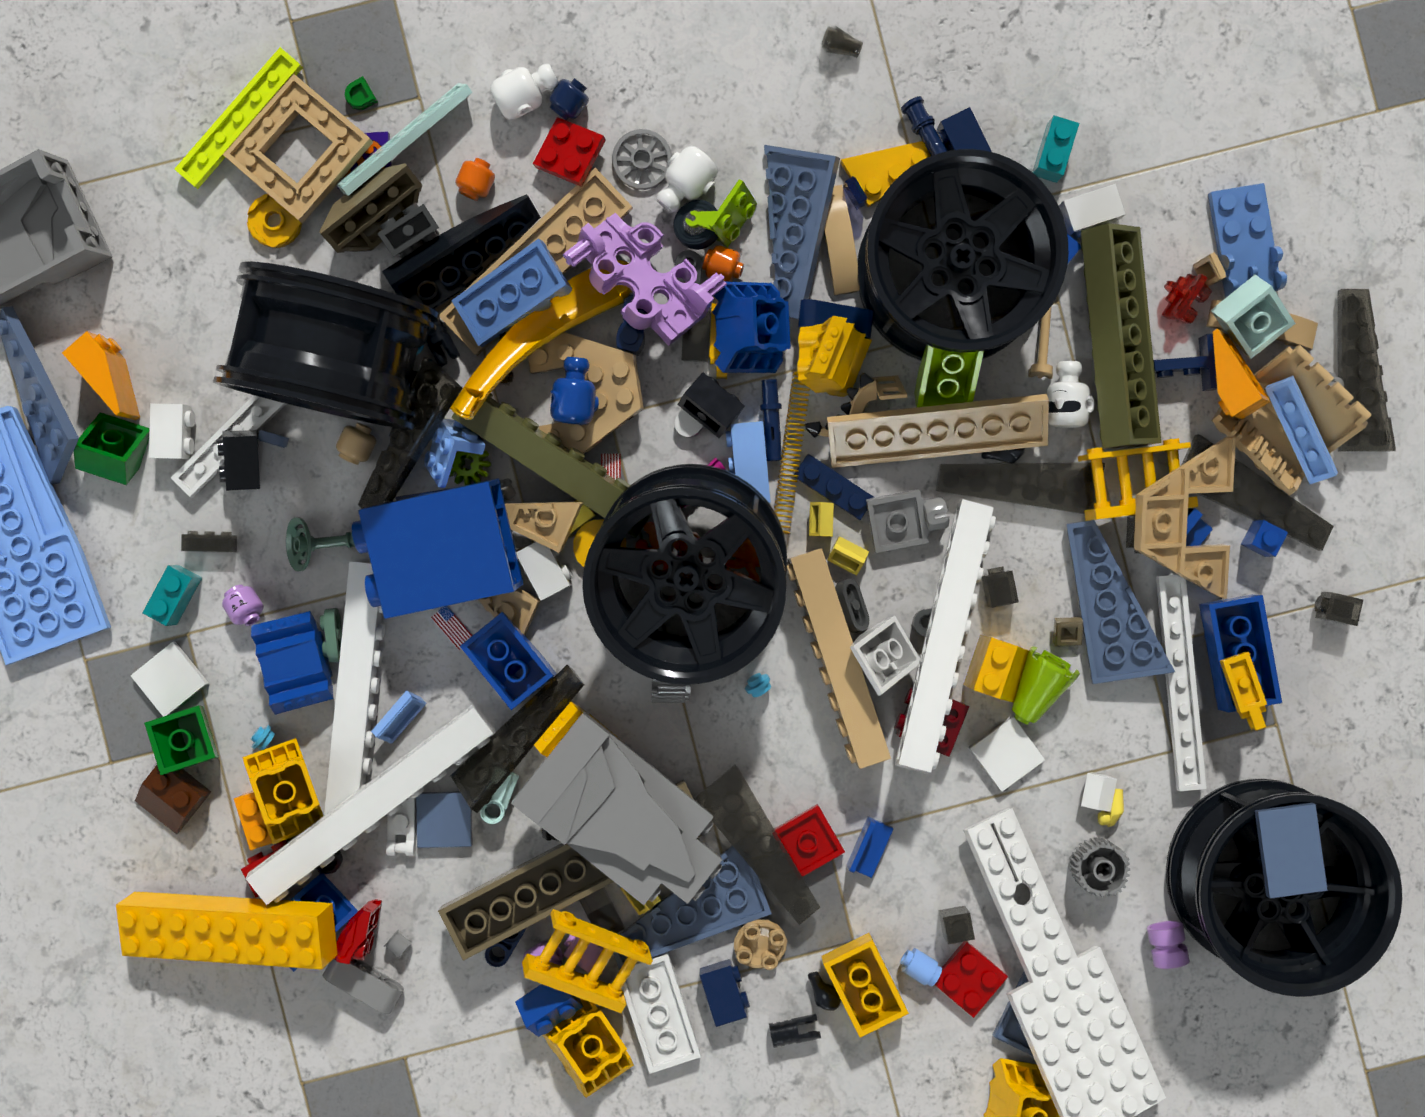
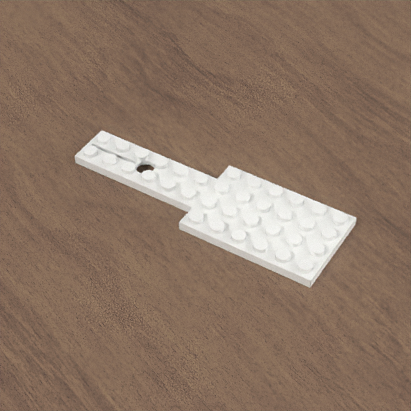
M1007 808L964 829V834L1028 979L1027 983L1006 994L1059 1116L1135 1117L1164 1100L1166 1096L1101 948L1094 946L1076 955L1013 808ZM1021 883L1025 884L1030 890V899L1024 905L1017 904L1013 898L1016 886Z

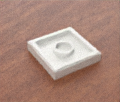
M171 642L131 675L163 717L173 713L209 684L176 642Z
M1013 716L969 747L1001 792L1045 761Z

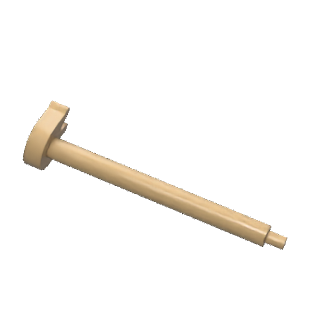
M1051 307L1041 318L1038 362L1031 365L1028 377L1053 378V366L1047 364Z

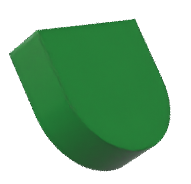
M363 76L351 82L345 89V99L353 109L364 110L378 102Z

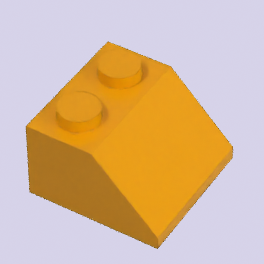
M250 791L234 798L249 849L254 850L272 844L254 792Z

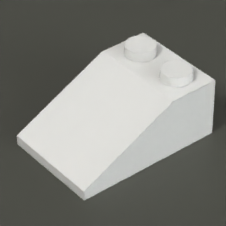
M895 615L870 627L859 635L850 646L878 696L886 692L919 665L920 657Z

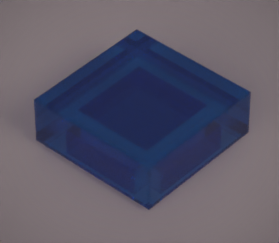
M852 176L844 182L843 189L855 209L858 210L865 206L867 196L857 179Z

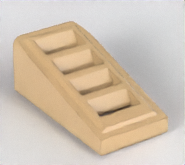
M1215 252L1193 264V268L1204 289L1227 277Z

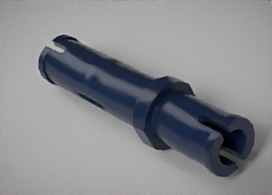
M766 379L761 381L763 404L760 405L764 419L767 461L782 460L779 410L782 409V405L778 400L777 379ZM771 428H773L774 440H772Z

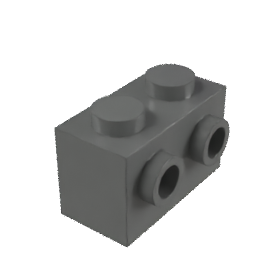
M414 203L402 211L405 216L398 221H395L392 217L380 225L382 231L377 234L393 257L399 255L402 259L415 250L412 245L422 240L425 244L438 236L435 230L439 227L424 204L418 206L417 203Z

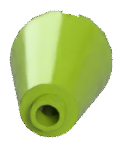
M1035 646L1031 647L1028 652L1012 711L1015 713L1014 717L1026 725L1030 722L1036 723L1080 675L1077 669L1074 673L1069 670L1071 664L1046 650L1042 654L1035 652L1038 648Z

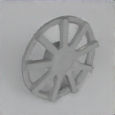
M647 129L633 130L622 136L616 143L612 154L613 169L619 180L635 190L655 188L665 180V173L669 167L668 162L672 157V152L667 141L658 133ZM637 134L638 148L634 149L625 140ZM642 134L654 136L647 148L643 147ZM659 140L666 150L654 154L651 153V150ZM621 144L632 153L630 157L617 156ZM666 155L668 157L666 167L654 162L656 158ZM617 161L631 162V166L620 172ZM654 167L664 173L655 180L650 168ZM634 169L637 170L635 183L625 178ZM643 171L647 173L651 183L639 184Z

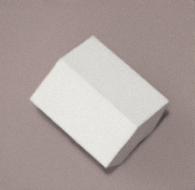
M1092 772L1087 773L1081 806L1111 812L1117 778Z

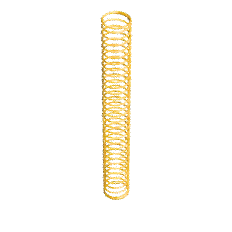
M798 371L793 372V375H792V376H793L794 378L792 379V381H793L794 379H798V377H795V376H794V375L798 376V375H797V374H798ZM794 382V383H793V384H799V385L806 386V385H804V384L801 383V382H798V383H797V382ZM792 386V389L810 391V389L808 388H796ZM790 389V391L792 392V393L790 394L791 399H796V400H800V401H809V399H806V398H794V397L791 396L792 394H797V395H801V396H810L809 394H807V393H795V392L792 391V389ZM791 402L788 405L790 409L787 410L789 412V414H787V417L789 419L787 420L793 419L797 421H806L805 419L801 418H791L788 415L794 414L798 416H807L803 413H792L789 410L795 409L799 411H808L804 408H793L790 406L791 404L808 406V404ZM788 422L789 424L785 425L786 427L787 425L791 424L796 426H805L804 424ZM787 427L788 429H785V432L788 433L785 435H795L801 437L804 436L803 434L789 433L786 431H805L804 429ZM784 435V437L787 439H784L783 442H785V440L803 442L802 439L788 438ZM785 442L786 444H784V445H793V446H799V447H802V446H803V445H801V444H791V443H787V442ZM784 447L785 449L782 450V452L785 453L783 455L801 457V455L798 454H788L784 452V450H792L797 452H801L802 450L789 449L786 447ZM781 455V457L784 458V459L780 460V462L783 463L782 465H780V467L783 466V465H789V466H794V467H800L799 465L787 464V463L782 462L783 460H790V461L800 462V460H797V459H788V458L783 457V455ZM781 467L782 469L779 470V472L784 470L799 472V470L786 469L783 467ZM780 472L781 475H779L778 477H779L780 479H782V480H778V483H779V484H782V485H778V486L797 487V486H795V485L783 484V483H780L779 481L798 482L797 480L784 479V478H781V477H780V476L798 477V475L785 474V473ZM779 488L781 490L776 491V493H778V491L796 492L794 490H786L782 488ZM778 493V494H780V495H777V496L795 497V496H793V495H784V494H781V493ZM775 496L777 499H779V500H776V501H775V503L778 504V505L774 506V508L777 509V510H775V512L782 511V512L793 513V511L781 510V509H778V508H776V507H778V506H785V507L794 508V506L779 504V503H777V501H786V502H792V503H794L795 501L783 500V499H780V498H778L777 496ZM776 513L777 517L792 518V516H785ZM779 520L780 522L792 523L791 521ZM783 530L784 534H790V532Z

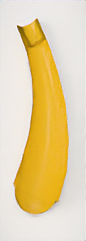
M617 260L622 265L629 264L626 261ZM591 268L574 276L567 281L572 287V291L568 295L552 298L550 300V308L543 311H534L512 326L469 378L450 409L461 418L473 419L498 384L512 369L535 350L565 331L623 304V300L632 293V290L627 286L617 285L604 295L599 293L589 279ZM600 269V272L603 274H610L607 270Z

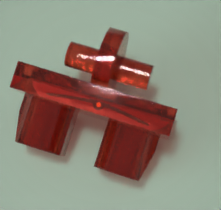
M1187 274L1185 278L1179 276L1176 282L1167 281L1164 288L1169 293L1165 300L1169 304L1162 315L1167 319H1177L1188 324L1193 323L1198 315V311L1190 305L1194 299L1198 303H1204L1209 298L1212 290L1205 284L1208 278L1203 274L1198 276Z

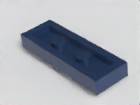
M810 454L806 455L800 467H798L797 470L799 472L794 473V475H798V477L794 478L858 520H861L867 511L865 499L875 498Z

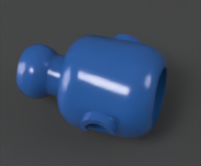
M566 357L563 364L566 377L555 380L550 391L552 394L550 414L554 421L560 423L586 425L592 421L594 412L597 411L599 405L595 385L591 381L585 380L590 364L588 359Z

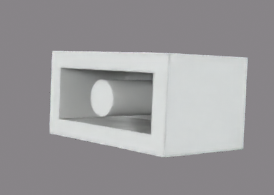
M1116 184L1064 200L1059 205L1067 234L1070 236L1077 235V238H1081V230L1107 223L1119 224L1118 221L1126 215Z
M150 403L149 458L158 460H189L191 458V454L194 452L191 427L195 424V414L191 406Z
M538 542L516 552L524 571L541 601L572 586L569 580L573 576L566 564L561 566L557 558L560 553Z

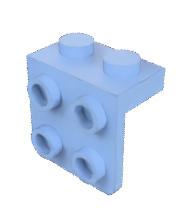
M439 418L437 427L435 426L432 431V445L430 451H427L425 454L424 465L437 486L445 488L456 452L462 451L483 455L486 445L479 435L456 420Z

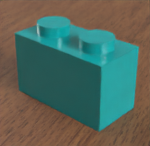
M1053 115L1046 125L1032 173L1038 178L1055 183L1064 176L1080 123Z
M168 565L142 613L165 626L177 625L202 577L180 565Z

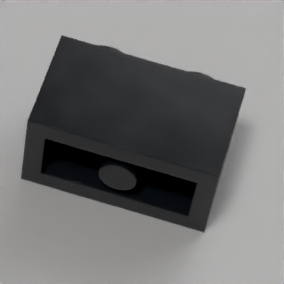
M704 372L686 390L677 404L718 438L725 433L730 424L736 420L745 407L738 397L728 393L719 385L717 380L707 376Z
M256 430L222 431L223 439L217 440L218 456H224L225 465L219 466L220 482H226V491L260 489Z

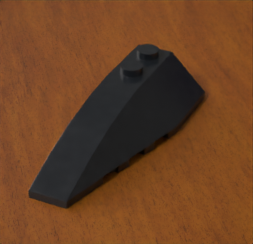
M526 194L474 216L447 230L383 270L382 273L397 295L424 304L439 312L452 303L451 300L463 293L477 277L479 278L486 271L485 269L495 259L498 260L505 253L504 250L513 241L517 242L541 217Z

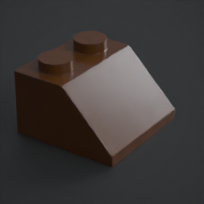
M156 765L141 784L135 802L175 834H178L210 795L211 791L184 769L160 775Z

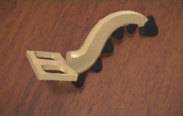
M862 373L860 375V387H850L846 390L851 402L842 404L841 410L846 415L864 413L868 402L877 400V395L880 400L907 398V392L898 375L871 378L866 373ZM894 381L895 383L879 384L878 382ZM899 391L900 393L884 394L883 392ZM820 421L805 424L806 430L814 438L819 435L829 437L828 423H826L825 427L821 426Z

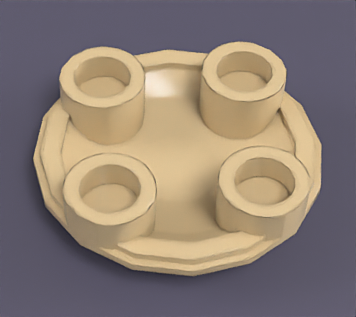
M769 920L748 922L739 929L734 939L737 961L751 968H765L767 970L776 968L787 946L784 931L778 924Z

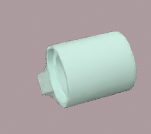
M497 768L480 810L481 818L486 823L496 824L503 819L507 813V808L519 775L506 769ZM492 803L498 805L501 810L500 815L496 817L489 815L487 806Z

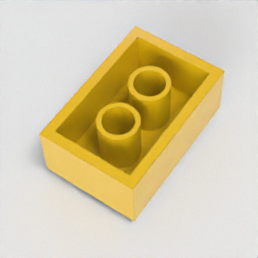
M870 933L821 956L823 965L860 1038L909 1014Z

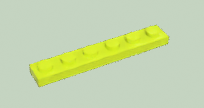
M279 47L174 170L195 188L199 189L226 158L223 156L224 152L293 73L297 76L303 67Z

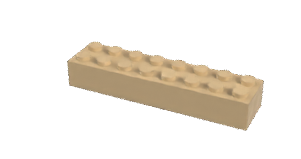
M822 548L788 558L787 574L790 581L795 580L798 590L793 591L798 606L804 607L806 616H803L802 620L806 632H812L815 641L810 642L814 656L817 659L821 658L823 667L819 668L823 683L830 686L831 693H828L827 696L831 708L834 712L838 711L840 718L835 720L840 735L843 738L847 737L848 744H845L844 747L851 764L856 763L859 769L891 759L862 668L850 649L853 641Z

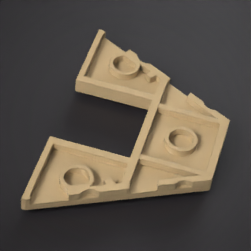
M564 332L528 356L530 373L536 374L563 369L566 357L588 359L590 367L586 373L585 380L591 381L595 385L596 396L599 400L598 409L594 412L593 419L589 424L579 425L559 422L539 426V429L546 434L550 432L562 440L561 444L568 449L575 448L584 454L599 444L612 431L625 424L629 418L644 409L637 360L634 354Z
M1229 436L1136 494L1134 550L1216 597L1227 599L1230 545L1186 546L1189 494L1233 492L1236 437Z
M583 502L505 503L511 532L520 533L558 553L563 551L583 505ZM519 588L514 592L478 599L486 611L491 612L494 618L501 612H504L524 635H526L541 601L539 598Z

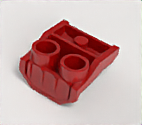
M374 899L368 901L349 920L336 942L338 955L334 960L339 963L350 964L352 959L363 961L366 953L370 954L375 937V932L372 931L378 924L382 900Z

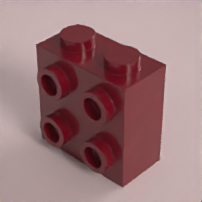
M911 688L905 697L904 703L908 704L905 712L898 715L894 728L897 729L896 734L899 737L902 735L913 690ZM952 699L951 711L949 715H945L943 725L946 726L945 736L942 742H938L936 752L950 757L970 706Z

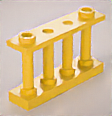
M1179 438L1163 440V445L1110 452H1104L1102 447L1087 449L1086 455L1077 456L1078 462L1091 460L1096 503H1093L1094 509L1084 510L1085 521L1135 515L1136 498L1132 497L1127 456L1142 454L1145 486L1147 488L1156 482L1153 453L1167 451L1170 473L1180 467L1178 450L1191 448V443H1180ZM1116 457L1122 500H1119V506L1111 507L1110 501L1107 502L1102 459ZM1197 496L1188 498V508L1198 507Z
M553 909L550 914L555 931L540 956L526 954L522 961L524 978L622 1013L626 1006V1001L621 988L638 961L651 965L653 960L649 946L642 940H632L578 919L570 912H560ZM566 933L580 938L564 965L560 966L549 962ZM590 942L604 947L588 974L584 975L574 971ZM614 952L627 956L612 983L608 984L598 980Z

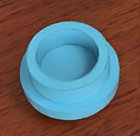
M761 673L751 676L747 680L746 692L752 694L753 697L765 694L771 688L769 676L767 674L761 675Z
M269 725L265 728L260 726L252 735L250 740L253 741L251 746L253 749L264 750L271 742L275 733L271 731Z

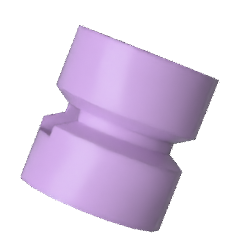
M1163 921L1147 927L1149 942L1155 946L1151 953L1153 964L1156 968H1178L1190 962L1187 946L1182 944L1185 941L1183 923Z

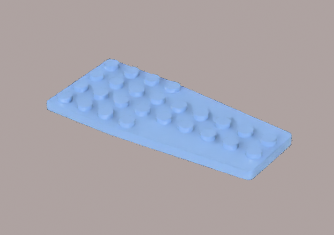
M5 406L0 408V651L5 665H10L111 628L84 551L53 485L49 482L40 456L17 408Z

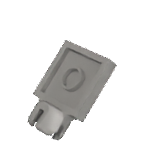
M919 489L865 499L875 553L929 543L928 535L931 531L944 529L949 526V516H946L948 507L943 497L924 499L921 497Z

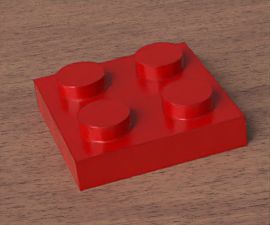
M557 117L533 165L539 170L582 187L606 139L599 133Z
M818 804L771 830L798 879L845 853Z
M965 939L943 965L941 975L934 985L974 1018L1008 976Z

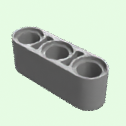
M333 959L322 975L332 985L383 1014L391 1013L404 991L400 983L357 959H352L350 964L339 963Z

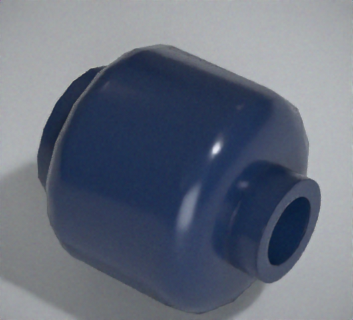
M575 78L571 82L567 79H561L549 95V101L552 103L550 108L566 121L568 118L576 119L589 102L588 96L584 93L587 88Z

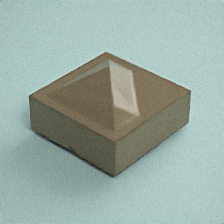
M1082 617L1054 618L1053 643L1055 646L1082 645Z

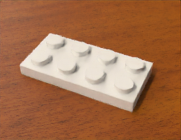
M668 952L652 957L653 962L651 965L643 962L636 963L622 987L649 1074L701 1057Z

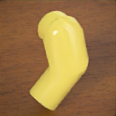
M1115 789L1111 812L1101 811L1098 813V823L1100 825L1112 827L1124 812L1123 789Z

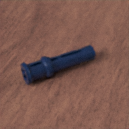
M917 96L907 101L901 107V111L908 116L912 124L911 129L913 133L920 135L929 154L933 156L946 152L947 150L934 128L935 119L932 115L929 116L923 105V98Z

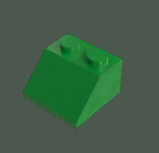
M100 412L78 439L73 451L75 469L127 486L140 468L149 441L150 428Z
M198 705L144 723L160 775L219 758L203 706Z

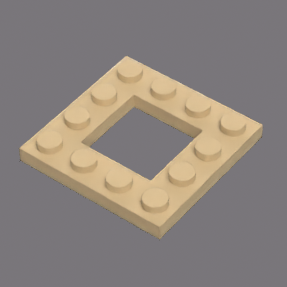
M293 73L224 152L223 156L303 224L373 144V141ZM299 114L328 138L332 144L300 181L296 183L268 159L264 153Z

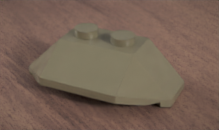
M405 163L382 168L349 196H342L332 205L319 232L337 253H344L345 251H371L383 242L377 234L382 231L380 225L392 217L395 221L404 217L405 215L402 211L414 203H418L419 192H421L423 185Z

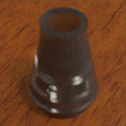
M828 26L822 39L821 48L826 49L827 53L857 58L863 42L855 39L837 26L834 28Z

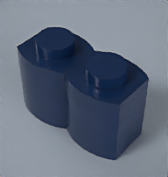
M629 295L626 298L623 308L632 302L634 295ZM637 309L641 314H648L644 309ZM623 318V322L616 335L618 349L639 356L645 344L644 330L633 328Z

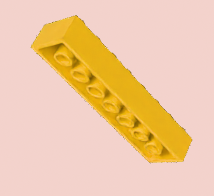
M135 891L116 904L122 956L322 970L338 955L333 903L280 900L277 903L271 901L266 905L262 899Z

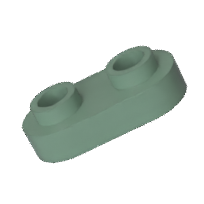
M338 608L325 609L324 615H320V628L322 631H325L326 640L322 644L323 656L328 658L330 663L339 662L342 640L340 613Z

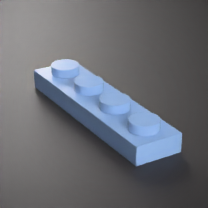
M1294 376L1267 385L1265 390L1309 484L1336 476L1338 471Z

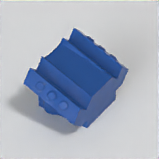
M725 281L727 285L714 295L718 303L712 311L716 320V342L714 346L720 352L715 364L723 373H776L783 362V351L791 349L789 301H785L780 297V292L772 283Z
M311 611L251 625V638L256 644V656L258 662H260L264 678V688L269 694V706L275 715L333 699V685L331 681L333 674L328 658L323 656V636L321 631H318Z

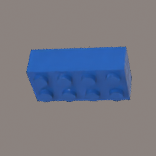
M1251 594L1199 604L1218 710L1228 713L1237 711L1220 660L1243 652L1250 653L1267 702L1265 706L1282 703L1263 595Z

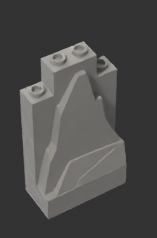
M37 149L0 170V305L44 282L57 284L113 257L67 159Z
M584 711L511 802L513 806L562 844H568L643 905L648 900L653 902L662 890L659 887L661 883L687 904L691 899L696 901L705 890V887L702 885L709 877L713 879L722 868L720 864L722 861L721 856L698 838L700 834L705 836L714 824L711 821L714 817L712 813Z

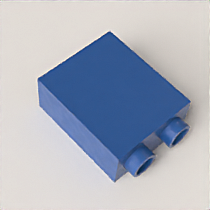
M499 478L358 510L360 520L352 523V537L355 547L360 554L369 553L373 574L366 575L365 577L366 595L372 607H382L384 619L510 593L523 585Z

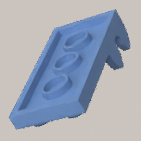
M1264 183L1210 192L1208 199L1218 258L1227 276L1222 280L1225 298L1254 275L1270 284L1275 291L1283 289L1287 283V274L1284 271L1280 272L1278 268V263L1283 257V250L1274 244Z
M537 239L451 301L477 345L484 347L532 312L550 308V300L552 298L568 295L572 291V287L554 261L544 241Z

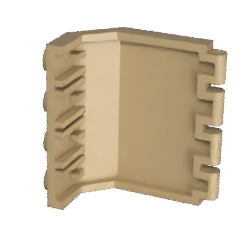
M1301 345L1295 349L1288 346L1257 371L1254 376L1266 394L1265 388L1267 385L1294 376L1330 454L1366 428L1368 424L1366 420L1372 414L1359 401L1349 405L1348 403L1354 397L1338 381L1330 386L1329 383L1334 377L1318 362L1310 367L1309 364L1314 358ZM1272 403L1266 404L1244 419L1226 415L1220 407L1211 420L1216 428L1229 437H1236V448L1253 460L1254 465L1260 471H1264L1273 480L1278 489L1283 490L1289 496L1297 491L1305 473Z

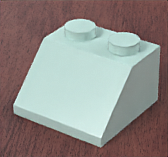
M1257 275L1252 276L1211 309V312L1224 331L1250 359L1296 324L1273 287Z

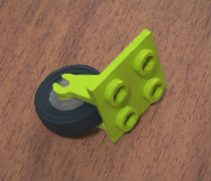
M739 179L718 210L714 205L704 200H693L684 204L674 218L673 228L675 235L684 246L694 250L707 248L716 240L728 248L731 242L738 238L741 227L746 220L753 216L757 202L745 183Z

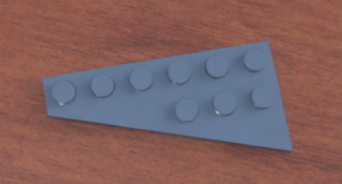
M764 145V153L767 155L768 163L766 179L769 180L770 193L768 196L770 239L773 240L774 252L771 256L772 264L775 267V281L773 285L780 292V297L785 301H789V317L799 319L800 302L803 299H809L840 158L832 155Z
M13 306L2 307L0 312V337L22 400V409L27 416L49 482L57 484L60 483L79 437Z
M1095 520L1066 524L1080 612L1083 619V631L1092 684L1174 673L1175 670L1168 660L1141 606L1115 561Z
M744 836L720 854L722 858L720 862L722 865L721 870L713 879L709 877L702 885L705 887V890L696 901L691 899L687 904L676 894L671 893L620 935L632 940H642L649 946L651 956L655 957L771 915V909ZM614 952L613 954L620 970L627 956Z

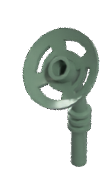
M300 517L292 518L287 527L286 552L289 563L295 571H304L307 568L311 553L315 549L338 546L355 547L351 532H346L345 535L314 538L311 536L306 522Z

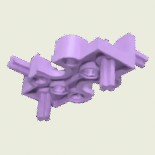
M614 213L596 228H593L589 223L581 228L577 244L563 254L566 263L574 267L586 258L592 264L589 274L590 282L603 295L617 285H624L630 288L634 299L621 310L620 313L623 315V318L630 326L638 330L651 327L668 346L706 316L714 300L713 296L727 285L724 281L725 277L722 274L718 275L717 272L703 284L695 283L697 271L687 259L667 273L655 271L650 264V259L663 248L661 244L663 234L651 223L643 222L635 227H630ZM639 239H645L649 243H643ZM625 254L630 258L631 262L627 265H622L616 260V256ZM600 269L607 270L610 274H603L600 272ZM677 278L684 279L686 283L678 281ZM662 293L667 297L668 302L666 304H658L655 302L653 295ZM637 309H644L648 314H641Z

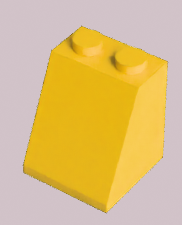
M980 634L963 685L977 692L1014 703L1029 651Z

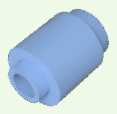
M914 948L912 951L907 950L900 960V964L903 965L902 972L923 985L928 984L932 987L942 972V967L938 966L936 960L917 948Z

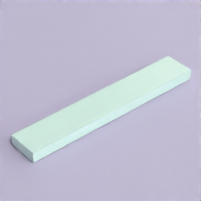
M462 83L456 84L339 181L337 187L342 193L349 196L473 93L469 86Z

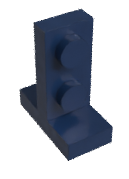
M1206 334L1198 338L1199 357L1153 360L1157 378L1174 376L1173 372L1183 371L1184 376L1199 375L1201 370L1202 391L1216 390L1217 379L1213 334Z

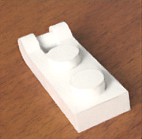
M410 797L401 803L403 807L390 817L387 816V856H396L397 853L415 856L416 798L413 800ZM398 835H406V843H398Z

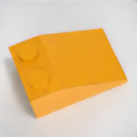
M1218 328L1214 330L1213 343L1217 391L1222 399L1218 404L1226 415L1244 419L1271 401L1228 334Z
M86 331L65 349L62 354L116 416L137 420L140 418L126 359L120 353L121 347L112 338L107 339L100 333L96 335Z

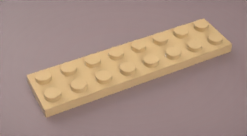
M594 168L588 174L582 187L576 185L468 288L537 239L544 241L548 251L564 275L572 265L569 266L566 263L563 254L577 244L582 227L589 223L593 228H596L614 213L623 219L633 207ZM453 303L439 316L476 356L494 341L492 340L484 347L478 346Z
M1047 394L827 417L831 467L837 468L1048 446L1049 399Z

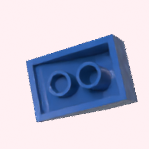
M501 612L460 645L461 649L511 710L516 708L557 674L542 654L504 612Z

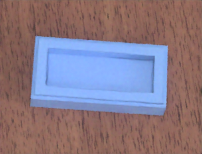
M406 690L371 732L375 737L392 744L422 710L426 702L421 697Z

